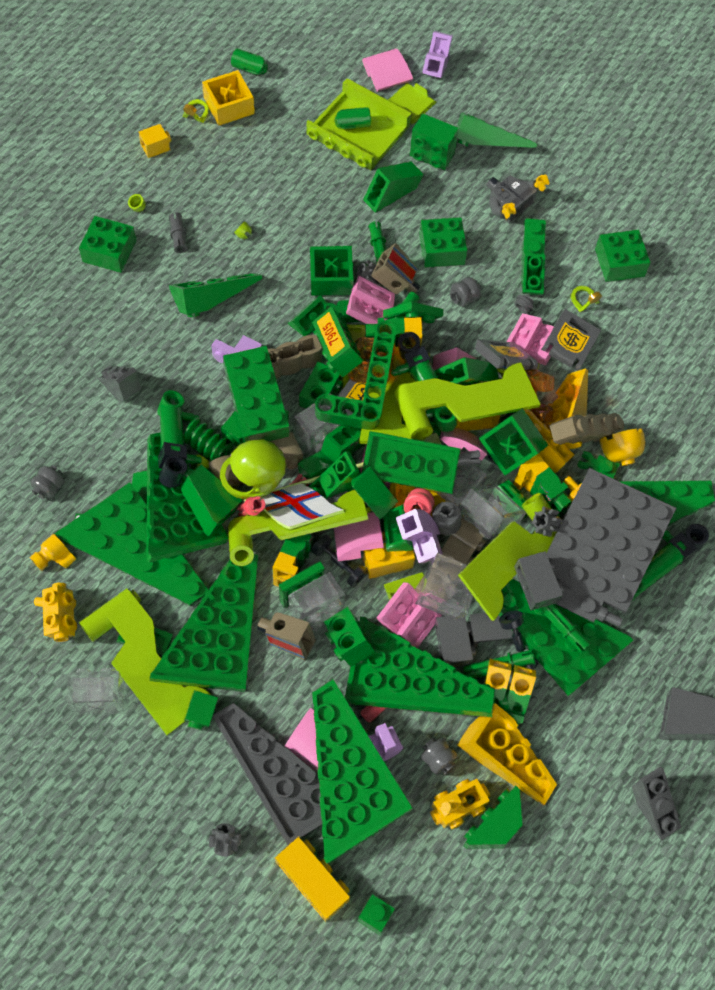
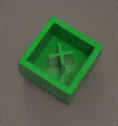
M422 113L412 129L410 156L417 161L431 164L434 168L446 170L455 155L459 128Z
M94 216L79 246L82 262L122 273L137 241L134 226Z
M462 217L421 220L419 238L424 268L465 265L467 246Z
M639 230L599 235L595 251L605 282L645 277L650 260Z
M310 246L311 296L351 295L353 290L352 246Z
M523 408L479 438L504 476L549 446Z

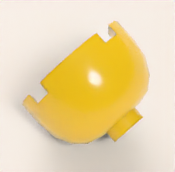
M642 428L638 431L637 429H631L612 434V439L607 440L606 437L599 439L604 456L612 462H621L622 466L634 464L635 458L641 456L644 452L646 444Z

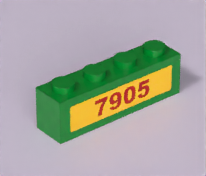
M332 306L312 321L315 328L313 333L319 339L324 350L322 354L328 360L326 364L333 373L338 372L344 377L364 361L345 320Z

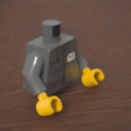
M512 175L506 177L501 182L495 177L490 178L486 186L491 190L489 205L494 216H502L508 223L513 221L534 203L537 190L544 191L546 189L545 185L550 184L548 176L540 175L536 180L531 181L517 179Z

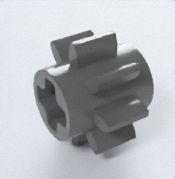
M368 260L366 263H360L356 268L355 276H361L377 284L378 281L371 276L376 264Z
M542 507V511L535 512L532 524L537 528L535 532L548 537L552 536V532H559L561 522H563L557 516L559 511Z
M219 824L216 829H212V834L209 835V847H214V852L218 856H231L234 851H238V845H241V833H235L236 828L231 824Z

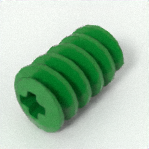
M195 418L188 425L183 440L186 444H190L191 448L197 449V452L204 455V458L213 461L219 457L231 454L233 443L226 446L228 440L226 438L220 440V433L213 435V428L206 430L208 426L206 423L200 425V418Z

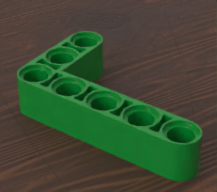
M383 320L377 324L363 401L323 394L315 402V415L317 419L327 423L373 430L378 427L396 335V326L392 321ZM381 332H388L390 335H389V336H383V335L380 334V333H381ZM378 352H384V353L387 354V355L384 356V357H381V356L377 355V353H378ZM380 372L383 376L375 377L373 373ZM377 393L379 397L372 398L369 396V394ZM323 405H327L331 409L328 411H323L320 409V407ZM349 409L353 411V414L346 415L342 411ZM372 413L376 418L368 419L365 415Z

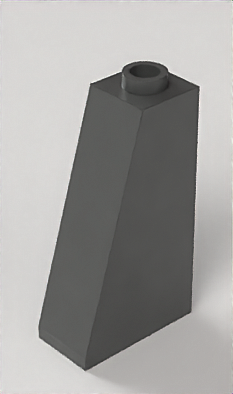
M672 687L666 696L659 739L715 740V698Z

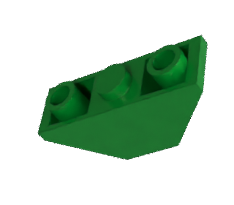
M345 451L309 488L317 491L325 499L345 491L350 492L354 490L351 480L359 475V470L350 452Z
M517 786L511 791L505 789L497 799L500 804L495 809L490 806L481 816L483 823L478 828L473 825L464 835L467 840L463 846L466 849H503L519 831L523 823L520 789Z

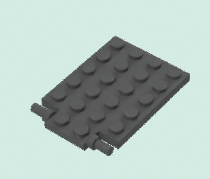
M589 468L559 528L560 531L557 532L547 552L548 558H551L554 563L555 577L557 580H560L563 586V596L556 605L593 623L595 619L605 620L619 627L623 618L609 612L608 608L602 605L604 603L623 613L627 612L676 508Z

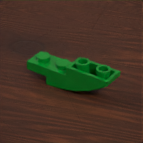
M525 218L521 269L522 294H544L546 220Z

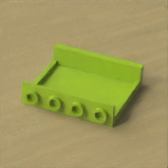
M346 78L342 85V92L314 123L307 120V135L311 139L323 143L327 148L341 153L343 157L357 162L360 167L372 170L410 127L411 113ZM370 108V127L341 129L334 123L337 112L342 109Z

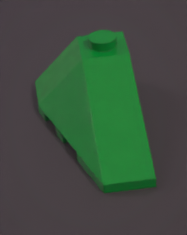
M461 112L457 124L459 128L457 142L465 146H468L470 143L473 145L536 148L537 143L515 133L507 132L498 126L490 125L484 120Z
M249 273L226 277L227 281H224L223 278H212L207 280V284L189 281L169 285V289L179 312L186 314L187 317L200 316V312L208 311L260 281L262 275Z

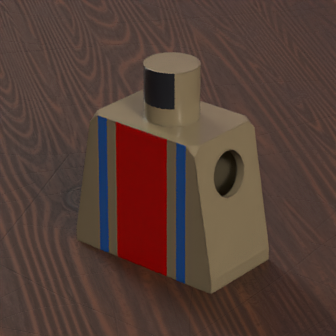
M394 243L381 254L371 276L394 294H399L404 289L408 292L416 293L420 288V285L413 279L417 267L399 245Z
M279 612L274 614L272 620L262 617L257 626L258 631L266 633L272 646L305 661L316 641L309 622Z

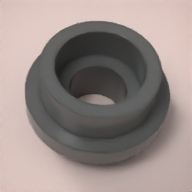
M518 295L514 304L524 314L534 309V302L528 295Z

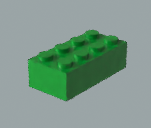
M267 346L223 355L224 370L243 441L262 439L273 441L289 437V423Z

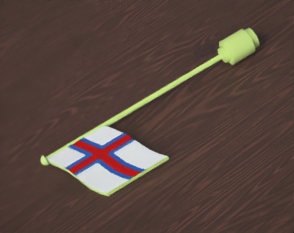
M436 433L420 440L441 445ZM363 463L356 464L357 468H362ZM319 476L275 489L272 493L260 498V500L264 499L265 508L263 510L278 524L287 529H293L344 513L343 509L330 504L317 491L305 486L313 483Z

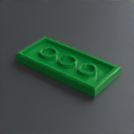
M369 431L362 472L371 467L384 482L452 495L461 448Z

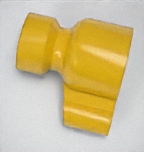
M54 534L41 544L39 552H35L29 557L41 571L48 566V562L51 560L65 569L76 560L73 554Z

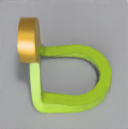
M199 99L192 100L184 106L182 117L187 118L191 115L198 122L203 123L209 113L208 105ZM194 104H201L205 108L201 118L196 114L197 109L193 106Z
M578 286L571 293V301L579 312L584 311L593 303H600L599 299L602 297L599 291L594 293L587 286ZM581 290L591 295L583 307L575 298V294Z

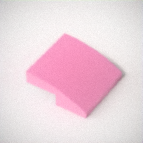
M397 48L362 59L367 75L371 77L377 92L413 80L408 65Z
M358 276L349 299L346 314L365 324H377L378 318H383V310L394 306L395 294Z
M522 313L507 342L516 343L537 360L538 363L547 365L551 357L548 354L553 346L549 344L546 351L541 350L554 326L543 324L540 317Z
M455 428L450 432L441 431L440 440L448 446L461 448V450L465 447L468 451L479 450V459L481 461L487 455L486 448L476 435L460 428Z
M374 512L367 514L368 520L334 528L338 561L361 558L360 551L384 548L379 518Z
M403 582L377 616V619L391 633H395L409 641L412 646L418 648L435 625L436 618L441 617L442 614L429 599H423L409 583Z
M310 708L284 747L289 749L318 775L314 710Z

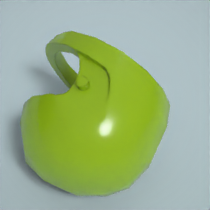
M263 439L244 442L223 463L220 470L222 485L228 493L236 498L246 500L256 496L263 498L272 493L282 481L286 470L285 457L282 450L272 442ZM229 464L234 475L241 482L252 486V490L240 492L228 484L225 474Z

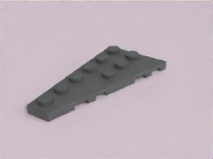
M234 703L212 715L213 720L286 845H290L297 837L302 839L321 827L320 785L316 772L289 749L281 745L276 738L262 729L256 721Z

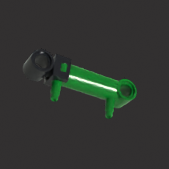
M404 332L398 339V348L404 364L391 370V375L395 377L408 372L415 382L434 378L438 379L425 347L420 346L419 336L414 332ZM407 345L414 346L412 348H406ZM446 406L426 410L428 419L434 417L436 427L440 431L450 432L456 428L458 419ZM443 415L451 416V418L447 420L442 419L441 417Z
M168 390L163 394L157 409V413L160 416L161 451L158 456V468L161 469L159 480L164 486L169 488H176L181 484L187 470V463L201 464L202 462L201 457L187 454V445L183 444V421L192 422L195 418H200V416L183 412L184 397L174 390Z
M692 524L686 529L684 534L680 532L675 537L668 530H665L662 538L668 544L653 555L632 601L675 567L682 565L690 559L694 553L700 551L709 538V532L706 527L701 524ZM691 536L696 537L698 541L693 540Z

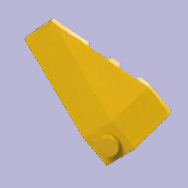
M586 368L566 376L556 391L558 398L553 403H549L545 408L549 411L545 419L539 418L550 431L552 423L574 415H587L588 370ZM580 441L574 444L568 442L564 445L570 450L581 447L583 442Z
M494 703L493 716H479L468 727L457 746L477 762L513 786H517L522 792L540 804L545 805L557 784L543 762L536 757L530 748V742L527 738L523 737L517 728L518 724L514 718Z

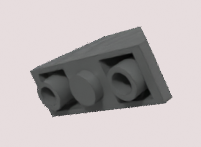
M111 365L102 370V376L98 378L118 401H126L142 389L134 367H112Z
M660 766L640 778L632 786L637 806L659 839L663 840L679 830L681 824L665 771Z

